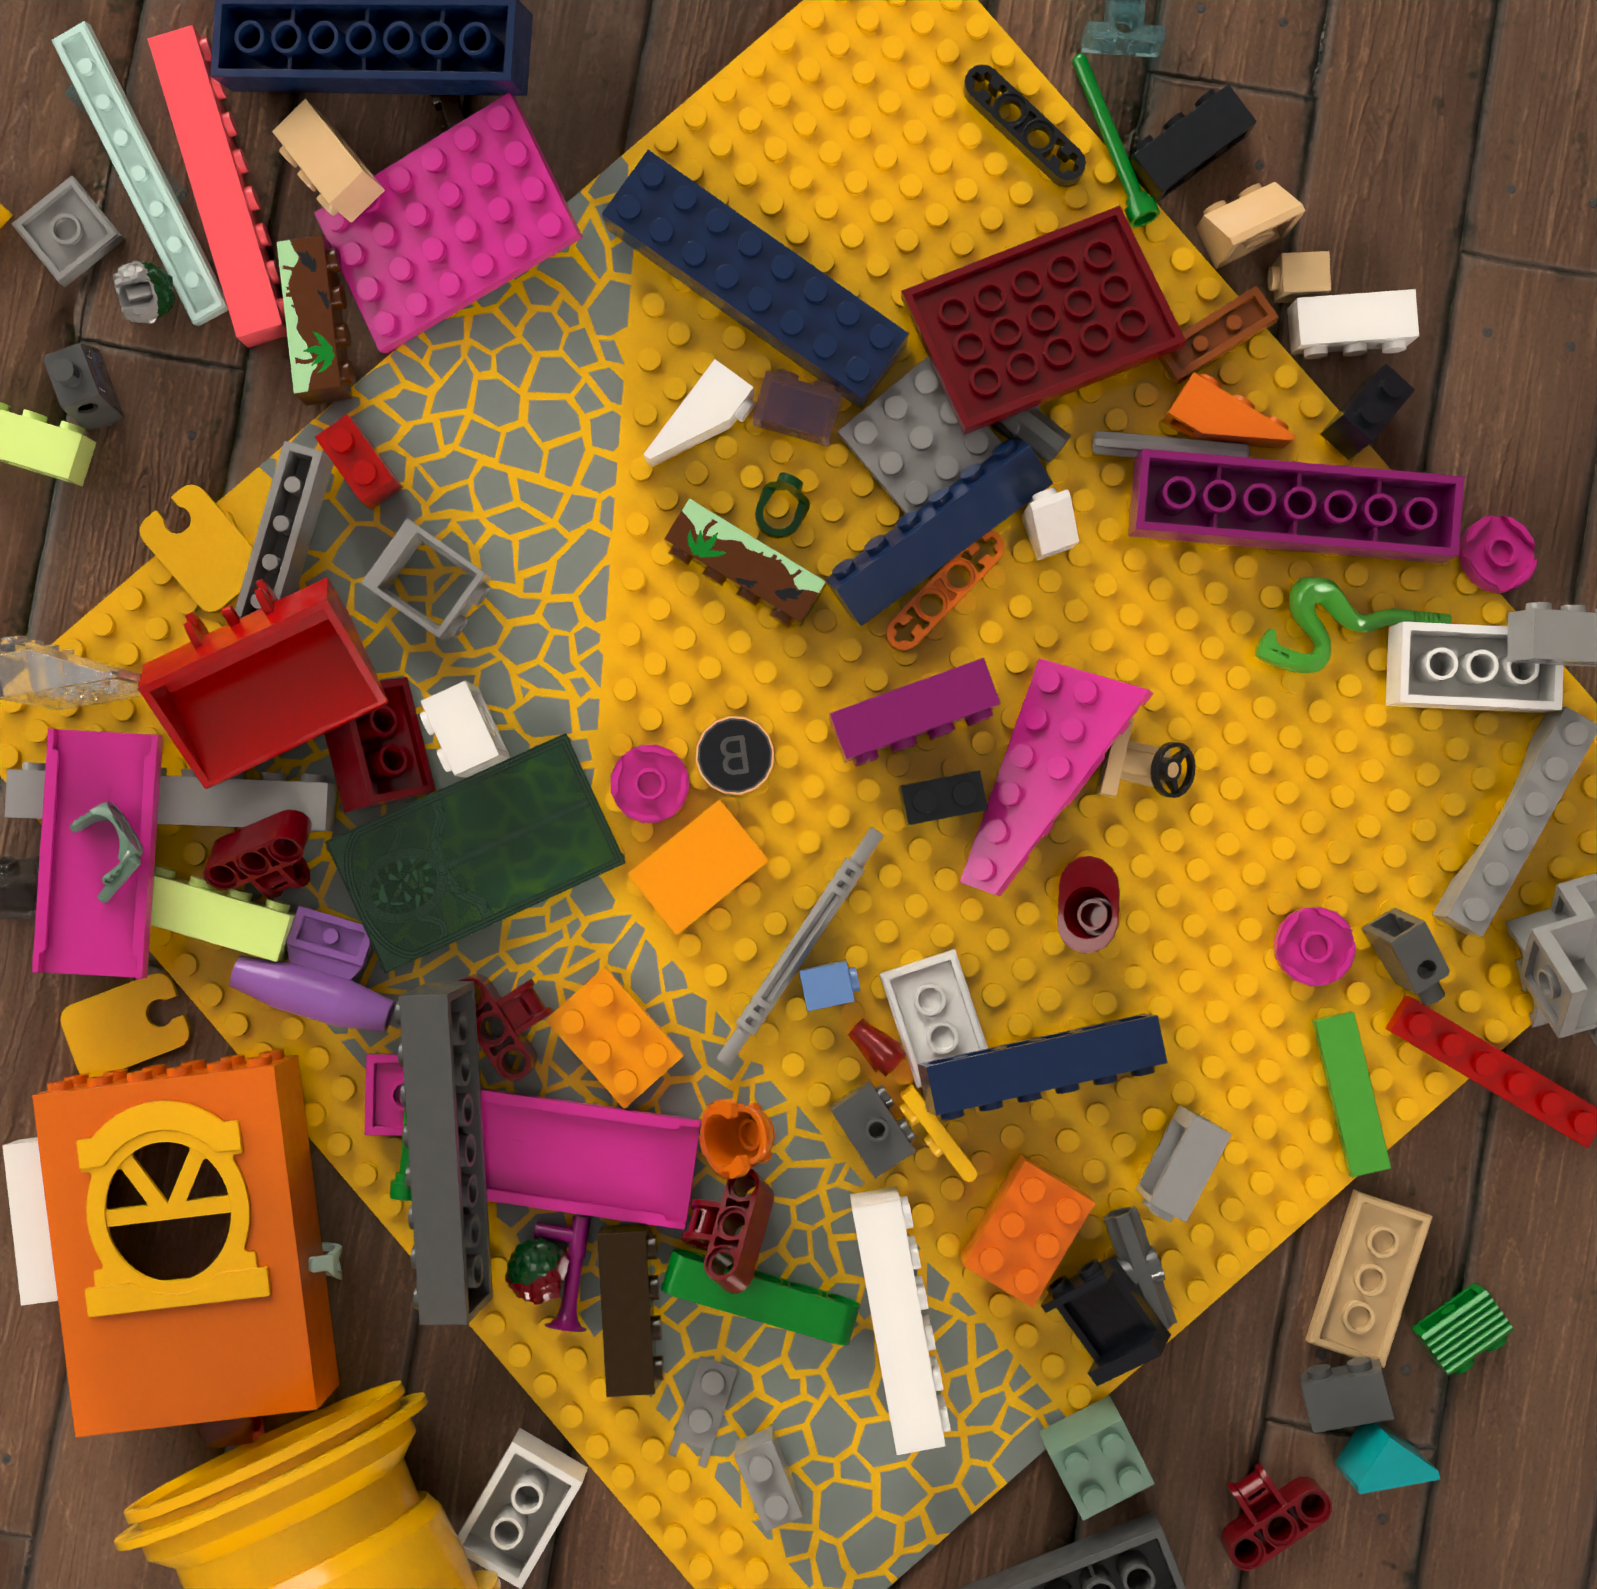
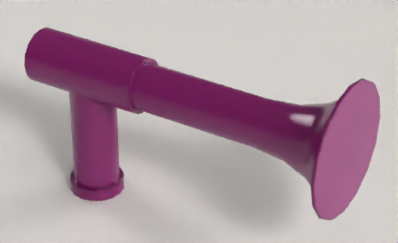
M573 1215L572 1227L543 1224L539 1221L536 1223L534 1239L545 1238L546 1240L569 1243L567 1254L569 1263L565 1277L563 1297L556 1317L550 1323L545 1324L548 1328L570 1332L586 1331V1328L582 1327L578 1321L577 1299L591 1217Z

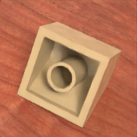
M1276 182L1264 187L1257 183L1243 190L1238 195L1239 199L1229 204H1226L1225 200H1221L1203 211L1204 216L1196 229L1215 268L1218 269L1286 237L1306 210L1303 204Z

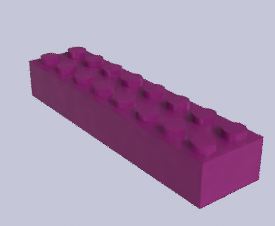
M1142 449L1134 458L1128 537L1443 564L1459 557L1465 476Z

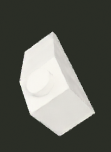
M714 359L643 454L646 463L654 467L730 429L737 419L743 422L755 406V402L752 401L754 398V388Z

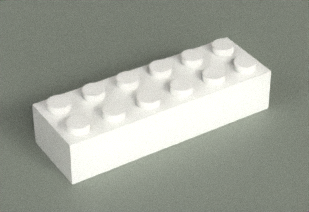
M897 1186L850 1194L896 1454L901 1455L945 1447L943 1432L951 1431L944 1395H936L937 1391L943 1390V1384L936 1354L929 1356L928 1352L936 1350L929 1315L922 1316L921 1310L929 1308L922 1275L914 1276V1269H920L921 1264L915 1236L907 1237L906 1229L914 1228L907 1196H899Z

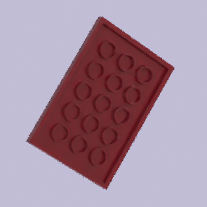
M1120 205L901 291V299L964 435L1179 350L1186 343V339Z

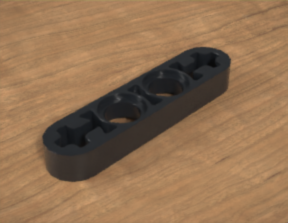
M977 65L971 68L965 77L963 87L964 97L1054 183L1063 187L1076 184L1082 177L1086 165L1085 156L1081 150L995 69L988 65ZM985 79L989 81L987 89L989 93L984 89H981L978 93L974 91V80L980 83ZM998 92H1002L1003 94L998 96L993 107H990L989 104L992 96L996 98ZM1008 103L1014 104L1020 109L1021 116L1013 122L1005 121L999 114L1000 107ZM1035 130H1041L1049 137V144L1041 149L1034 148L1028 142V134ZM1055 145H1058L1060 148L1056 156L1053 154L1050 161H1048L1046 157L1051 154ZM1071 159L1075 162L1072 169L1074 173L1070 170L1062 173L1059 170L1060 160L1066 163Z

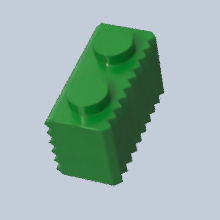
M1476 1283L1470 1284L1468 1288L1458 1293L1456 1297H1452L1450 1301L1445 1302L1443 1306L1438 1307L1437 1310L1432 1311L1430 1315L1425 1316L1423 1320H1419L1417 1324L1411 1327L1438 1368L1448 1376L1452 1373L1462 1374L1468 1371L1475 1363L1473 1358L1485 1350L1494 1351L1502 1347L1507 1341L1506 1335L1514 1330L1488 1291Z

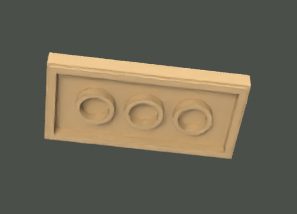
M1353 1189L1305 1340L1310 1344L1352 1358L1370 1357L1371 1360L1380 1359L1382 1367L1385 1368L1433 1216Z

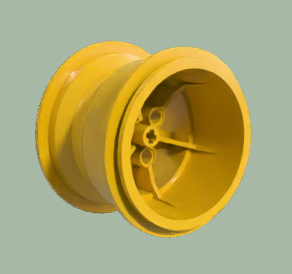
M401 1380L388 1382L332 1403L245 1442L165 1483L141 1497L124 1510L123 1513L127 1523L133 1525L120 1533L114 1540L118 1551L142 1547L147 1561L174 1568L183 1589L501 1588V1582L496 1572L491 1570L472 1571L464 1548L442 1505L428 1492L417 1491L404 1456L416 1433L411 1417L421 1411L428 1404V1400L424 1392L402 1396L405 1393V1388Z

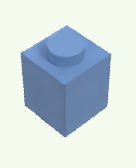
M846 960L799 969L807 1011L855 1002L853 992L860 991L856 967L848 968Z

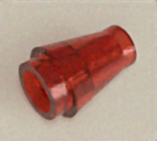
M864 1019L860 1020L847 1035L857 1046L874 1072L877 1073L879 1071L885 1077L907 1055L901 1048L902 1043L870 1025Z

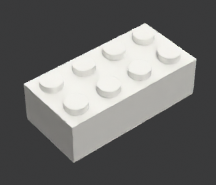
M1401 622L1388 627L1385 706L1524 713L1562 710L1564 665L1507 662L1508 626Z

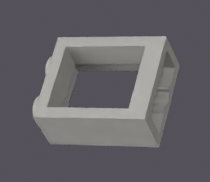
M407 518L361 584L447 643L450 637L455 639L463 631L468 622L465 616L473 604L479 606L487 597L491 589L488 583L492 578ZM421 542L473 577V580L440 626L388 590Z
M1179 1105L1136 1187V1190L1144 1197L1142 1204L1150 1208V1212L1172 1223L1174 1217L1187 1222L1232 1134L1214 1122Z

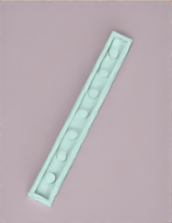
M83 21L51 41L167 273L172 276L173 285L193 325L201 326L228 311L223 290L91 25Z

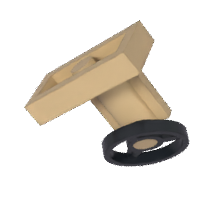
M1131 718L1129 727L1123 735L1119 734L1105 753L1095 794L1110 798L1116 797L1120 780L1154 787L1164 797L1178 798L1184 795L1193 783L1196 769L1195 758L1190 748L1179 742H1168L1159 748L1129 741L1134 718ZM1173 747H1178L1181 749L1179 752L1169 757L1171 750L1169 749ZM1186 758V777L1178 789L1177 779L1180 777L1182 770L1181 762ZM1164 781L1170 789L1171 793H1168L1163 788Z

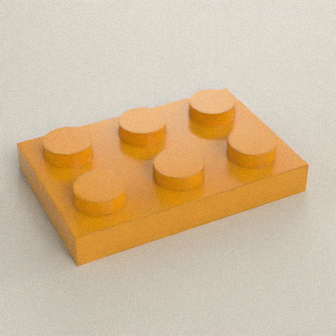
M606 966L545 1019L549 1026L623 1109L628 1107L685 1055Z

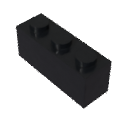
M1229 84L1217 93L1214 89L1206 92L1195 102L1196 108L1186 116L1182 112L1176 114L1163 126L1165 130L1155 139L1151 135L1145 137L1132 149L1134 154L1130 162L1138 182L1150 196L1154 197L1156 203L1245 139L1255 126L1257 121Z

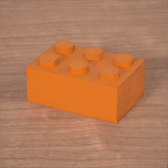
M1020 1153L960 1253L961 1262L964 1267L1033 1308L1095 1205V1202L1084 1191Z

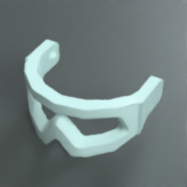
M322 1242L323 1251L329 1253L310 1257L308 1259V1270L314 1273L325 1271L327 1276L343 1280L339 1261L342 1246L337 1243Z

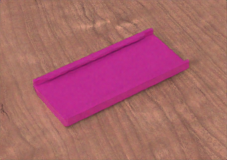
M48 728L32 973L46 972L133 977L136 979L147 978L163 735ZM110 801L126 817L143 845L144 853L140 857V866L108 903L105 904L97 896L105 887L101 881L102 877L120 863L118 859L120 842L117 830L111 821L96 822L77 833H72L69 825L73 824L75 819H80V816H85L87 812L90 813V809Z
M481 1088L487 1201L685 1230L701 1120Z

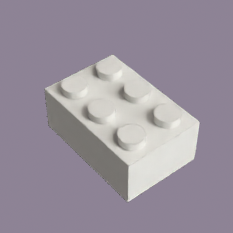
M519 1427L457 1535L467 1558L487 1570L496 1572L502 1579L522 1589L582 1485L588 1467Z

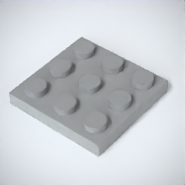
M928 357L843 426L837 433L904 514L911 511L917 512L929 503L928 499L934 492L944 487L949 488L961 479L960 475L965 469L974 464L984 462L993 455L992 451L994 448L1002 443L988 426L965 435L963 434Z

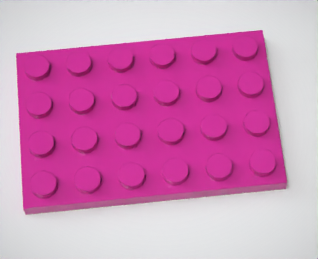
M510 92L374 175L385 191L352 223L339 212L332 216L324 207L314 212L326 239L331 244V248H338L344 278L378 350L385 354L583 238L517 98Z

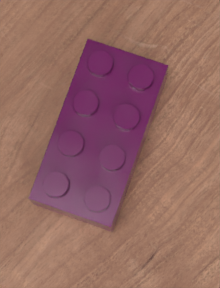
M984 658L834 711L829 714V721L844 763L853 760L855 767L877 760L879 757L877 751L890 747L892 753H896L917 744L916 737L928 733L929 739L932 740L949 734L955 730L954 723L965 720L968 727L990 719V717L994 716L992 710L1001 703Z

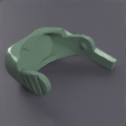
M110 801L90 809V813L87 812L85 816H80V819H75L73 824L69 825L72 833H77L96 822L111 821L117 830L120 842L118 854L120 863L102 877L101 881L105 887L97 896L105 904L108 903L140 866V857L144 853V847L126 817Z

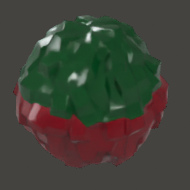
M540 1238L538 1241L528 1239L523 1244H518L515 1251L511 1253L510 1260L507 1263L505 1281L516 1297L522 1298L525 1302L529 1301L533 1302L534 1305H538L548 1300L560 1297V1283H564L569 1257L563 1249H560L553 1242H547L545 1238Z

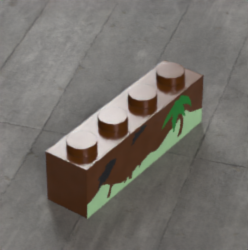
M323 234L277 242L294 394L306 406L352 399L351 385L356 383V376L353 364L347 357L346 347L351 346V335L348 325L343 323L342 309L347 308L345 291L342 285H339L338 272L342 271L339 250L337 247L331 248V244Z
M690 498L664 538L667 546L671 547L668 554L685 565H689L693 561L705 568L702 574L706 578L720 586H723L726 581L738 588L739 590L736 595L755 607L759 602L772 609L770 616L787 627H790L792 623L800 627L802 626L826 586V581Z

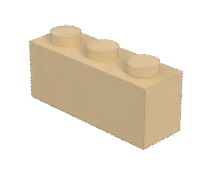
M306 98L272 131L283 145L279 152L293 167L297 168L299 166L301 168L297 175L312 191L318 190L321 193L316 199L332 216L339 212L352 223L385 191L328 118Z

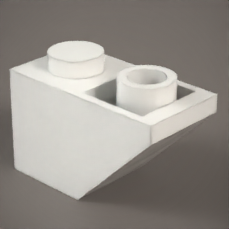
M1055 487L1033 495V500L1027 503L1028 506L1023 512L1021 520L1036 560L1038 561L1074 548L1079 542L1069 490L1057 493Z

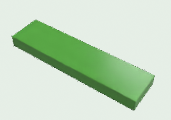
M1348 1011L1312 1020L1348 1175L1357 1177L1391 1169L1354 1012Z

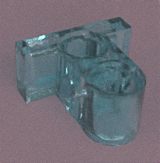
M1105 0L1104 22L1087 21L1081 38V53L1158 58L1165 43L1166 26L1144 25L1146 0ZM1117 23L1127 24L1132 31L1128 33L1121 32L1115 25Z

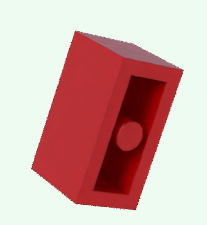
M348 414L315 436L358 499L369 509H374L403 488L361 427Z

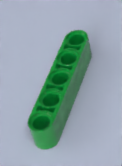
M672 1249L661 1286L663 1292L680 1299L833 1344L849 1345L860 1304L855 1300L757 1270L754 1272L750 1285L744 1291L738 1294H730L725 1292L706 1274L704 1269L706 1255L685 1249ZM734 1264L726 1268L724 1275L732 1270Z

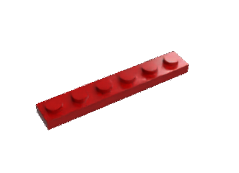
M1407 995L1403 997L1385 1027L1386 1030L1571 1140L1589 1148L1597 1134V1108L1414 998Z

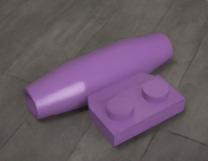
M298 906L286 941L289 962H275L268 959L240 956L233 967L230 987L275 1009L337 1027L379 1032L387 1031L393 1017L395 1001L352 981L366 967L373 945L363 924Z

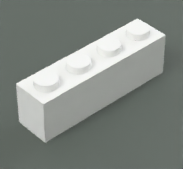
M38 1138L20 1139L3 1145V1155L22 1306L58 1301Z

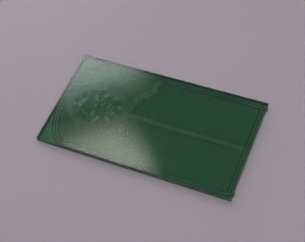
M566 733L325 841L326 849L332 856L379 959L380 967L384 970L385 974L626 863L625 855L621 853L571 745V738Z

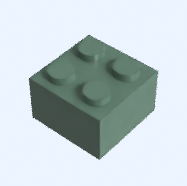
M1110 1395L1039 1431L1048 1454L1083 1521L1155 1484Z

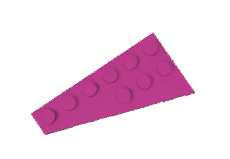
M1039 658L987 804L988 810L984 812L960 883L1001 896L1028 861V855L1042 836L1046 837L1054 826L1053 822L1065 806L1068 807L1105 759L1107 750L1119 734L1123 735L1131 724V718L1142 704L1145 705L1154 693L1148 689Z

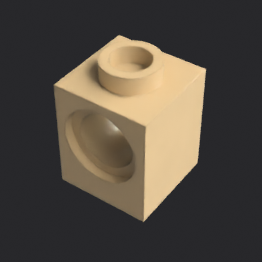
M1329 251L1281 253L1273 265L1269 267L1267 275L1269 291H1274V303H1293L1296 298L1326 296L1331 291Z

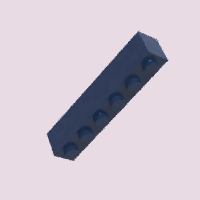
M1016 438L1000 443L992 451L993 455L984 462L974 464L965 469L960 475L961 479L949 488L944 487L934 492L928 499L929 503L917 512L911 511L903 515L897 521V526L886 535L874 537L864 546V551L855 558L846 559L836 565L832 570V575L826 578L825 581L848 615L860 626H863L1031 501L1033 495L1051 486L1053 482L1029 444Z
M1143 1013L919 1063L917 1065L927 1112L936 1116L940 1115L941 1120H951L963 1117L965 1115L964 1109L978 1106L979 1111L995 1110L1003 1107V1100L1016 1097L1020 1103L1041 1099V1092L1055 1089L1056 1094H1063L1079 1090V1083L1093 1080L1094 1085L1118 1081L1117 1074L1131 1071V1076L1152 1074L1155 1072L1154 1066L1167 1063L1158 1015Z

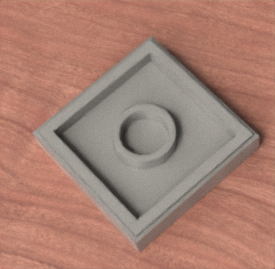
M73 175L12 223V226L63 287L68 286L125 240Z

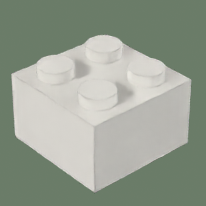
M463 681L421 701L425 710L420 713L421 720L429 735L435 734L442 747L437 750V755L446 772L452 770L455 776L469 778L511 759L479 687Z

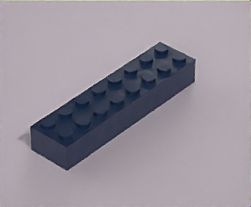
M215 0L210 77L233 92L503 96L510 92L514 96H527L533 14L519 0Z
M650 150L646 151L602 212L605 227L608 231L860 409H862L907 345L908 332Z

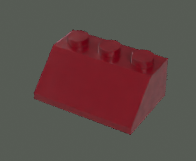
M407 677L380 680L389 701L388 704L324 734L344 813L379 807L436 792Z

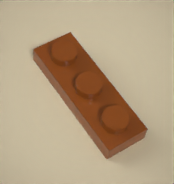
M1256 285L1183 331L1182 333L1186 339L1184 347L1158 359L1175 384L1178 385L1188 379L1193 372H1199L1275 324L1279 316Z

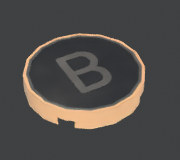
M728 716L713 722L703 731L696 747V763L700 775L710 787L724 794L742 795L756 790L767 780L774 766V748L770 736L760 724L746 717Z

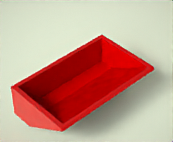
M328 577L278 600L266 581L263 579L255 582L258 589L254 590L261 609L240 618L233 606L229 605L221 609L222 615L228 624L210 633L200 618L191 612L185 615L188 622L183 624L191 642L143 665L138 690L205 789L215 786L389 703L349 612Z

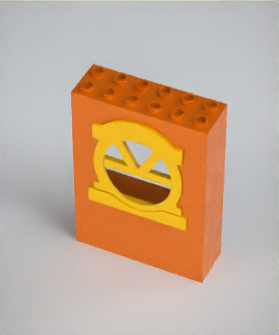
M281 1049L259 1053V1056L247 1058V1061H245V1054L222 1057L220 1061L207 1064L206 1059L182 1062L181 1066L167 1068V1064L146 1066L141 1071L128 1073V1069L103 1072V1075L90 1078L89 1073L64 1077V1080L47 1083V1090L32 1095L75 1438L317 1410L340 1385L326 1272L314 1273L308 1270V1259L312 1256L323 1255L298 1055L285 1056L284 1050ZM159 1142L178 1143L189 1147L188 1155L169 1201L134 1156L136 1150ZM204 1159H208L222 1177L228 1194L188 1199ZM118 1169L125 1173L147 1204L107 1209L108 1190ZM231 1212L229 1233L220 1254L207 1269L190 1278L159 1280L139 1272L120 1254L113 1242L109 1227Z

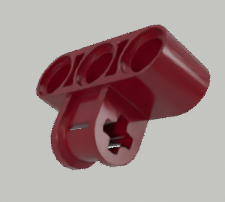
M288 809L220 837L214 842L204 868V880L207 884L219 890H230L251 882L268 899L281 896L283 891L288 888H301L308 885L311 876L310 869L302 856L311 832V820L303 812Z
M472 974L458 980L474 981V984L482 992L481 1000L476 1004L478 1043L498 1074L509 1081H516L525 1077L534 1069L537 1062V1054L524 1031L553 1013L551 1007H545L534 990L535 982L533 979L528 980L502 998L492 982L481 974ZM488 1017H496L502 1022L503 1033L500 1037L491 1036L487 1032L486 1021ZM516 1050L523 1054L525 1058L523 1070H515L509 1066L507 1062L509 1051Z
M751 1168L745 1176L727 1181L721 1202L703 1199L692 1200L690 1206L693 1210L687 1232H683L681 1241L686 1245L707 1251L704 1260L706 1274L725 1292L730 1294H738L744 1291L753 1279L774 1202L772 1188ZM755 1187L754 1191L749 1196L745 1197L747 1192ZM745 1225L743 1230L738 1235H735L737 1229ZM734 1263L732 1270L724 1275L726 1268Z
M1257 1463L1254 1466L1255 1471L1236 1484L1233 1482L1227 1484V1487L1245 1512L1230 1522L1221 1534L1222 1546L1237 1568L1243 1571H1252L1259 1568L1329 1519L1332 1512L1331 1500L1314 1479L1298 1477L1278 1490L1261 1464ZM1310 1494L1317 1495L1313 1505L1301 1507V1503L1306 1496ZM1284 1517V1521L1279 1528L1268 1529V1525L1273 1518ZM1244 1539L1251 1540L1247 1550L1242 1552L1235 1551V1547L1240 1541Z

